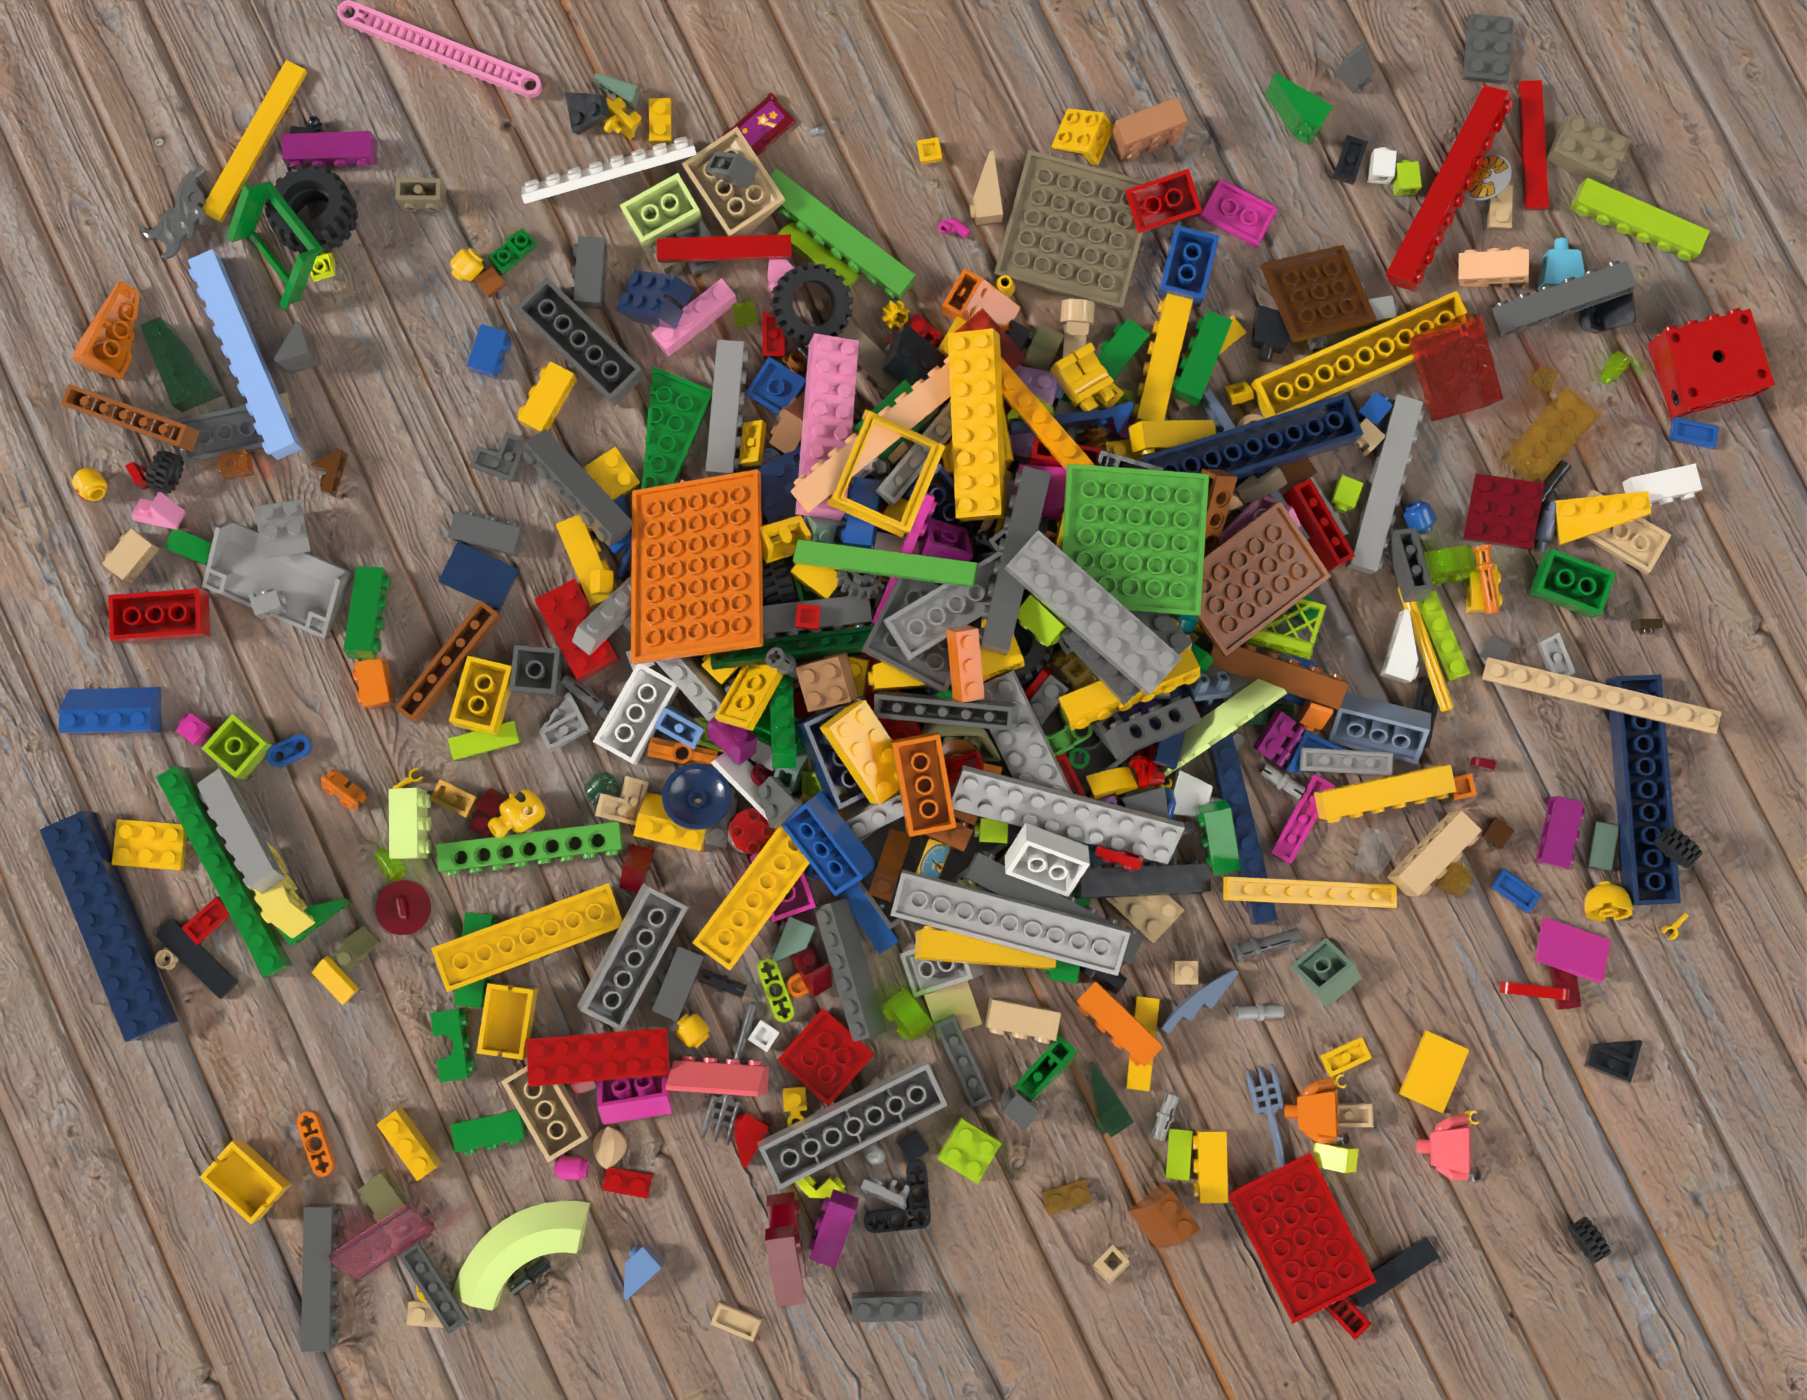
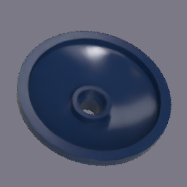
M702 763L688 764L680 767L669 776L663 787L662 803L668 817L678 826L689 830H703L714 826L724 818L730 807L731 790L727 779L716 768ZM695 799L702 800L700 804H694Z

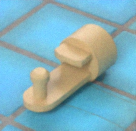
M1078 298L1062 300L1060 323L1064 324L1065 334L1062 359L1072 349L1077 351L1086 345V335L1089 334V326L1094 325L1095 302Z

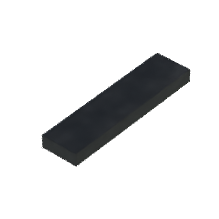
M171 919L155 935L219 999H223L239 983L201 944L196 945L175 919Z
M1424 1236L1373 1269L1371 1272L1377 1282L1353 1295L1363 1308L1440 1257L1428 1238Z

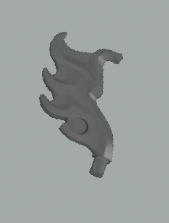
M202 165L194 171L190 170L183 178L177 190L175 207L167 210L153 229L148 230L143 225L139 227L140 231L148 239H158L166 245V252L161 255L163 259H170L179 252L183 237L188 235V240L192 241L196 232L195 225L198 220L202 226L206 223V213L200 207L206 204V198L198 186L199 178L207 173Z

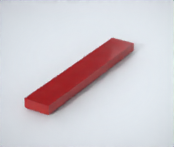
M1542 80L1520 81L1518 83L1524 209L1547 210L1549 208Z
M791 234L657 238L658 263L792 259Z

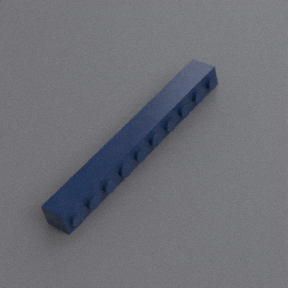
M1224 698L1213 699L1212 705L1206 707L1202 702L1197 703L1200 718L1224 703ZM1231 732L1208 748L1219 797L1222 800H1226L1231 807L1241 867L1238 875L1239 877L1268 879ZM1245 901L1251 925L1278 920L1274 903Z

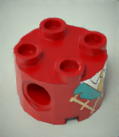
M756 808L741 810L731 817L727 823L726 836L727 841L734 850L742 854L751 855L760 853L775 833L776 828H770L768 820Z

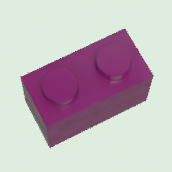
M715 718L709 721L708 738L738 765H741L756 753L757 736L750 730L719 722Z

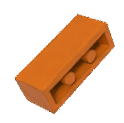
M969 625L946 629L953 698L962 703L985 699L978 629Z

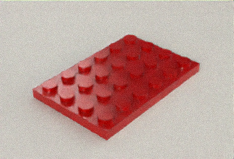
M1307 1152L1228 1192V1197L1292 1324L1377 1282L1311 1152Z

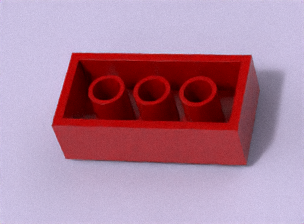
M575 578L535 599L539 610L577 680L582 682L621 661L609 638L591 655L572 642L577 626L594 611L590 607L582 587Z
M200 588L108 595L109 640L121 644L211 637L209 592Z

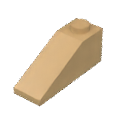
M994 150L989 151L974 194L973 204L969 205L970 216L975 218L976 225L1002 222L1003 218Z

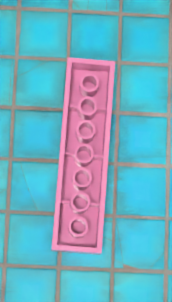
M814 333L809 343L798 478L803 474L806 477L813 472L810 469L820 460L825 463L830 459L828 454L837 446L840 449L846 446L845 440L852 435L858 340ZM847 487L846 492H845V494H844V496H843V497H845V498H847V495H848V487ZM829 497L809 513L796 500L795 514L840 521L845 512L827 505Z

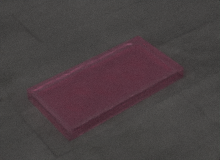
M408 1202L331 1253L329 1259L331 1263L357 1282L436 1229L434 1223Z

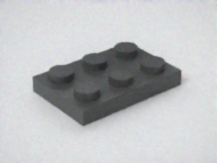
M1469 14L1467 18L1462 80L1506 84L1508 82L1513 18Z

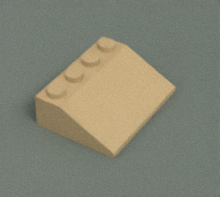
M738 127L682 163L687 175L728 236H746L786 201ZM714 152L739 154L757 167L753 183L748 188L736 187L708 174L705 170Z

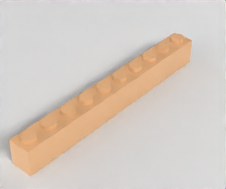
M949 356L944 360L945 365L941 369L937 365L927 374L929 378L926 381L922 379L917 381L911 387L913 391L907 395L904 392L894 400L897 403L894 407L890 408L888 405L878 415L908 429H912L950 398ZM874 424L852 477L902 436ZM855 432L845 440L846 446L842 449L837 446L828 454L830 459L825 463L820 460L810 469L813 472L806 477L803 474L793 482L796 486L790 492L808 513L835 492L858 437Z

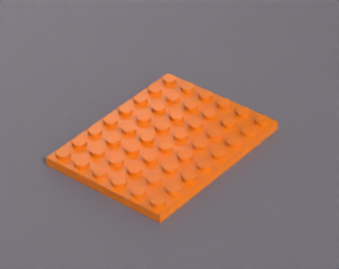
M756 469L632 491L631 662L633 664H642L763 646L762 537L760 533V527L762 526L761 472Z

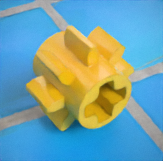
M890 300L882 308L883 316L881 319L891 329L895 325L901 328L904 323L909 321L908 313L910 310L904 307L905 304L900 300L896 304Z

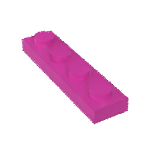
M1316 774L1312 776L1272 847L1270 854L1289 865L1293 862L1318 817L1314 792L1331 789L1335 785Z

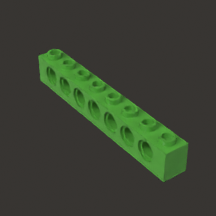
M622 822L507 835L503 838L491 837L436 844L438 872H446V876L459 875L460 870L468 869L469 873L483 872L482 867L491 866V870L505 869V864L513 863L514 867L528 866L529 861H537V865L551 863L553 858H560V862L574 860L573 856L582 855L583 859L595 858L596 853L605 852V856L619 855V850L625 849ZM598 834L603 835L605 839L601 847H596L594 844V838ZM575 837H579L582 841V845L578 850H574L571 846V841ZM552 840H556L559 843V849L555 853L550 852L548 848ZM529 843H533L536 846V852L532 856L526 853V847ZM511 846L513 855L507 859L503 855V850L505 847ZM487 848L490 851V858L487 861H483L481 859V852ZM464 851L468 859L464 864H461L458 861V855Z

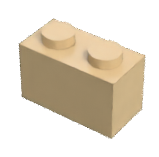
M130 529L120 537L118 545L106 554L102 564L120 579L132 584L160 548L141 533Z

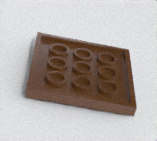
M1344 245L1264 262L1261 266V270L1293 343L1371 325L1377 320Z

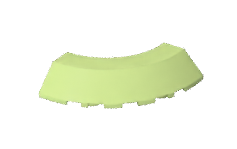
M1257 679L1201 718L1202 722L1185 731L1176 769L1210 748L1252 719L1256 714L1287 694L1286 690ZM1165 766L1157 767V771L1163 772L1165 777L1176 770Z
M577 1200L545 1202L516 1212L500 1222L478 1242L463 1264L453 1290L456 1299L472 1307L493 1310L499 1303L507 1281L523 1264L539 1256L551 1253L567 1252L577 1254L582 1246L591 1202Z

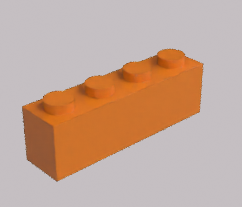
M1097 981L1077 1000L1080 1004L1077 1008L1086 1017L1091 1015L1096 1020L1094 1025L1102 1033L1107 1031L1113 1036L1111 1041L1120 1050L1124 1047L1130 1053L1128 1058L1136 1066L1141 1064L1145 1067L1164 1047Z

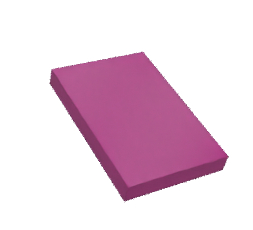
M1219 178L1199 219L1258 248L1278 207Z
M1545 917L1541 922L1534 961L1600 984L1604 981L1610 940Z

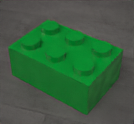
M1551 549L1543 553L1528 595L1592 619L1602 615L1616 573Z

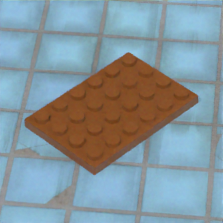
M1281 501L1273 504L1204 556L1200 616L1195 617L1223 657L1230 654L1331 577Z

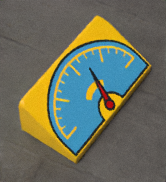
M929 838L916 873L939 879L950 846Z

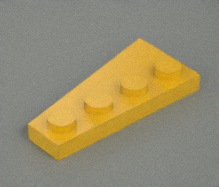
M1649 491L1555 501L1559 546L1650 515Z

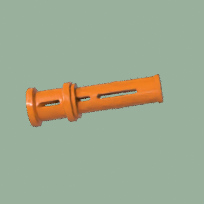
M1492 544L1471 548L1476 562L1474 570L1476 573H1479L1486 615L1500 612L1493 576L1495 563H1492L1490 552Z

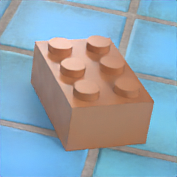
M1178 97L1115 121L1111 140L1120 161L1126 159L1128 161L1134 160L1141 153L1146 151L1152 153L1164 144L1172 145L1180 140L1188 120Z

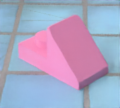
M158 492L153 501L140 498L131 516L133 521L177 530L186 513L185 510L171 499Z

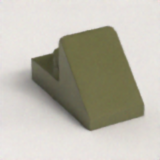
M362 926L341 942L342 946L330 958L347 975L380 941L366 926Z

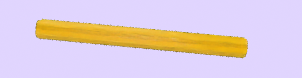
M1398 587L1404 609L1410 611L1413 634L1440 710L1442 712L1449 711L1454 706L1417 602L1404 603L1400 588Z

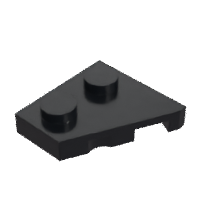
M565 92L572 133L579 135L610 118L605 96Z
M1634 1040L1590 1044L1584 1066L1622 1082L1631 1083L1643 1041Z

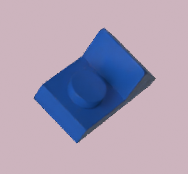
M1132 401L1101 410V420L1093 424L1107 427L1110 425V422H1113L1117 438H1119L1133 413Z

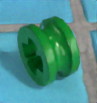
M1082 748L1072 750L1068 756L1072 768L1075 769L1086 767L1090 760L1088 752ZM1078 752V755L1081 753L1084 755L1082 759L1084 763L1082 765H1079V762L1077 764L1073 762L1075 758L1074 753Z

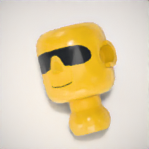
M523 789L518 793H510V798L501 803L499 807L501 816L492 818L488 823L490 831L496 838H503L510 829L516 833H523L545 817V807L532 790Z

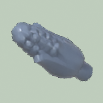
M1553 499L1549 500L1545 505L1535 532V539L1538 540L1536 552L1544 553L1547 542L1550 543L1554 536L1556 502Z

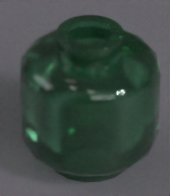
M606 771L603 773L596 772L584 785L586 800L592 805L598 804L600 793L614 796L618 791L616 778Z

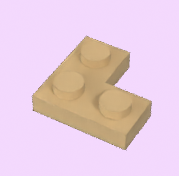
M625 776L620 798L600 793L595 816L636 826L649 782Z

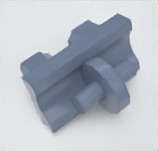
M1225 671L1217 672L1215 678H1209L1208 675L1201 673L1195 682L1185 684L1186 688L1191 692L1193 701H1201L1205 707L1211 706L1213 699L1230 698L1233 694L1229 686L1230 678Z

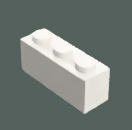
M1696 464L1635 476L1622 482L1625 493L1649 491L1650 506L1654 502H1659L1660 505L1671 503L1673 498L1681 497V500L1695 497L1694 493L1702 490Z

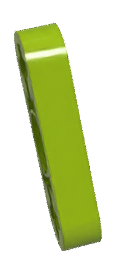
M765 958L759 962L757 968L774 1017L779 1022H788L795 1013L793 1003L778 963L772 960V958ZM765 962H768L769 965H774V969L771 970L773 977L776 975L779 977V979L772 980L768 984H766L765 979H769V975L767 972L762 971V968L765 967ZM774 983L780 984L783 988L782 994L778 997L772 996L769 991L770 986ZM786 996L787 1001H783V1005L785 1008H790L787 1018H784L783 1015H778L781 1007L779 1003L777 1005L773 1003V1001H778Z

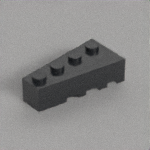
M904 323L892 338L883 370L903 381L906 379L910 385H914L920 379L926 381L929 378L927 374L937 365L941 369L945 365L944 360L947 357L908 324ZM951 397L948 398V399H947L945 402H943V403H944V404H947L948 401L951 399Z

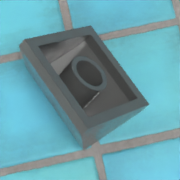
M295 321L273 359L291 374L321 365L313 335L301 323Z

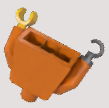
M1337 1074L1332 1078L1313 1082L1304 1088L1302 1094L1297 1097V1105L1285 1104V1118L1298 1119L1299 1130L1304 1131L1307 1137L1318 1144L1339 1143L1342 1146H1347L1351 1141L1349 1133L1346 1134L1347 1140L1343 1142V1137L1339 1136L1338 1089H1334V1087L1345 1088L1347 1084L1339 1085L1338 1083L1339 1077H1344V1074Z

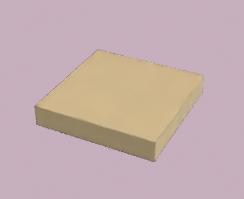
M968 980L924 994L933 1023L955 1014L962 1031L982 1024Z

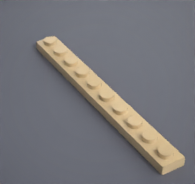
M1489 657L1486 660L1482 676L1484 681L1713 735L1717 734L1722 714L1721 711Z

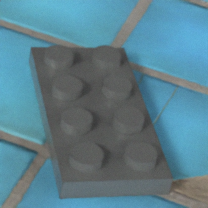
M246 405L176 420L200 431L193 452L181 448L183 461L187 465L264 449L262 443L265 442L263 436L257 433L254 427L256 420L254 416L249 414Z

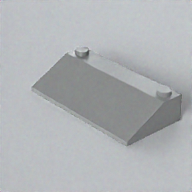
M228 520L215 528L202 587L251 608L252 605L248 594L254 593L258 596L260 592L267 589H274L279 592L284 590L288 598V603L286 604L288 611L272 617L325 639L347 593L352 572L306 552L264 559L259 533L232 520Z

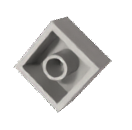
M301 499L254 506L264 559L311 551Z

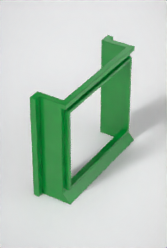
M271 181L251 187L248 183L244 184L227 237L232 243L247 237L251 239L286 285L279 303L283 310L286 311L289 309L290 304L303 299L302 293L316 257L323 251V248ZM266 198L269 199L308 249L307 252L298 254L290 276L255 232Z

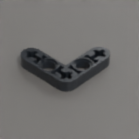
M915 1159L910 1163L908 1162L906 1166L907 1185L910 1188L908 1193L909 1207H906L905 1210L890 1208L869 1211L864 1218V1225L867 1231L883 1233L926 1228L930 1224L931 1211L927 1168L923 1161ZM914 1164H918L919 1168H923V1171L919 1172V1180L924 1179L925 1183L917 1182L912 1185L910 1184V1181H915L914 1173L910 1172ZM917 1187L924 1189V1198L921 1200L914 1199L912 1197L913 1189ZM919 1211H922L923 1215H927L923 1223H919L918 1219H912V1225H907L908 1216L906 1212H911L910 1217L918 1216ZM895 1213L902 1214L904 1216L903 1224L899 1226L893 1225L891 1222L892 1215ZM883 1214H888L887 1223L889 1227H884L885 1222L878 1223L876 1228H873L872 1224H868L872 1216L882 1220L884 1219Z

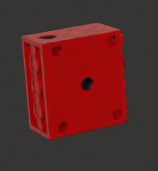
M1736 308L1728 311L1727 315L1724 316L1719 314L1708 316L1702 322H1698V319L1686 322L1683 327L1677 328V325L1664 328L1662 333L1655 335V339L1647 344L1671 419L1752 398L1775 385L1751 309L1741 311V308Z

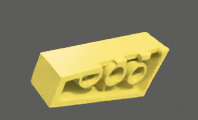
M267 842L285 878L263 894L253 889L256 893L254 898L262 908V918L268 924H274L293 939L312 926L315 921L311 915L304 912L307 906L304 900L300 899L295 892L297 887L287 875L289 872L278 851Z

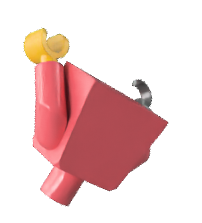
M1467 1110L1464 1114L1450 1116L1437 1123L1435 1129L1431 1130L1430 1140L1417 1139V1153L1431 1154V1165L1435 1166L1438 1172L1450 1180H1471L1476 1183L1482 1177L1480 1170H1477L1478 1175L1475 1179L1474 1173L1471 1172V1125L1467 1124H1479V1120H1471V1115L1478 1113L1475 1110Z

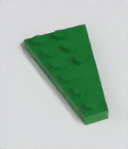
M652 366L651 373L652 380L650 385L642 489L676 483L710 405L713 390Z

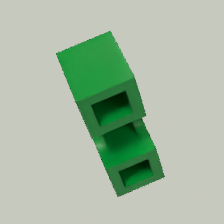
M463 1007L430 1013L433 1036L445 1035L453 1042L451 1055L437 1059L440 1083L472 1077L475 1065L473 1058H470L469 1055L471 1038L470 1035L466 1034L465 1026H468L467 1013L463 1012Z

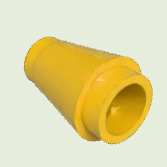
M1003 275L994 282L993 286L1005 296L1010 297L1013 295L1015 283L1009 276ZM1006 282L1008 286H1002L1001 283Z

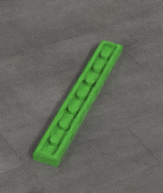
M805 540L797 541L793 562L799 565L974 588L978 564L975 562Z

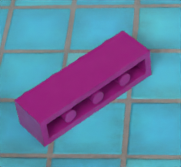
M371 131L282 134V160L293 170L303 166H317L319 169L321 167L326 168L327 166L341 169L348 166L367 168L370 165H377V139Z

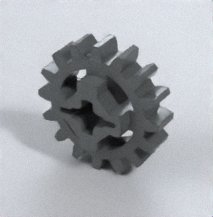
M838 570L836 576L838 578L837 585L842 586L841 591H848L849 598L855 595L857 601H860L861 597L869 601L870 596L877 599L878 594H883L887 583L886 576Z

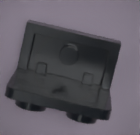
M1634 292L1580 310L1579 324L1582 330L1597 334L1635 323L1637 317Z

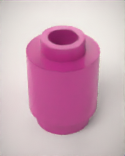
M560 1156L559 1160H555L554 1174H557L558 1179L581 1181L582 1178L587 1179L589 1160L576 1156Z

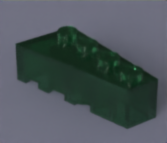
M158 317L140 325L173 407L184 412L223 396L167 321L162 317Z

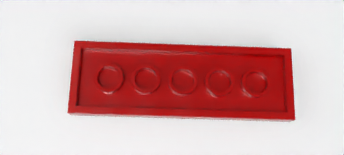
M667 1028L526 1039L528 1087L670 1074Z

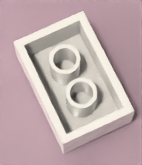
M1027 823L1024 824L1005 854V874L1069 897L1090 865L1088 846Z

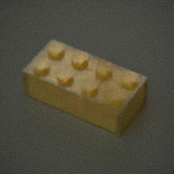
M1566 386L1551 399L1503 453L1501 458L1527 481L1542 482L1601 415Z

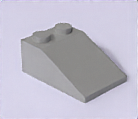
M915 949L900 954L914 998L984 974L981 964L915 960Z

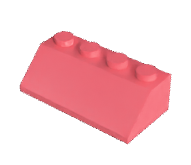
M681 1056V1060L673 1061L666 1083V1090L761 1096L768 1094L769 1066H765L763 1061L749 1060V1064H740V1059H726V1063L717 1062L718 1058L704 1057V1061H695V1056Z

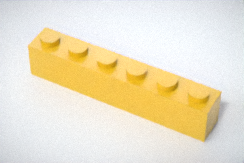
M1167 293L1165 299L1159 302L1157 313H1160V319L1154 322L1152 333L1156 335L1154 342L1150 341L1147 354L1150 355L1149 362L1144 363L1142 370L1145 380L1144 383L1140 382L1137 396H1140L1139 404H1134L1132 417H1135L1134 424L1140 421H1164L1193 299Z
M1190 646L1179 654L1182 659L1151 694L1145 695L1140 690L1125 705L1113 695L1101 680L1059 697L1060 708L1071 731L1076 728L1083 729L1093 721L1107 719L1117 711H1126L1139 702H1148L1158 694L1170 693L1180 685L1195 682L1200 677V666Z
M1438 765L1314 792L1319 819L1333 823L1341 821V817L1349 815V818L1363 816V812L1369 810L1373 814L1384 812V807L1392 806V809L1406 807V802L1413 801L1414 804L1428 802L1427 798L1435 796V800L1448 798V793L1456 792L1451 765Z
M923 926V929L916 931L915 960L1036 969L1056 968V959L947 930L939 931L932 926Z

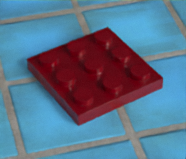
M1475 473L1463 540L1532 550L1545 483Z

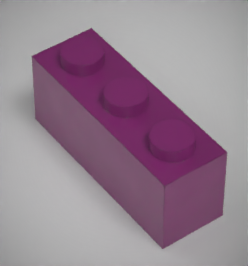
M1560 796L1549 797L1535 863L1561 870L1569 869L1573 865L1575 860V853H1573L1574 845L1580 837V831H1578L1579 822L1583 820L1585 814L1583 809L1584 802Z
M833 1189L830 1198L825 1197L821 1209L825 1211L824 1217H818L815 1226L818 1234L817 1236L812 1235L808 1249L812 1250L810 1260L836 1269L860 1198Z

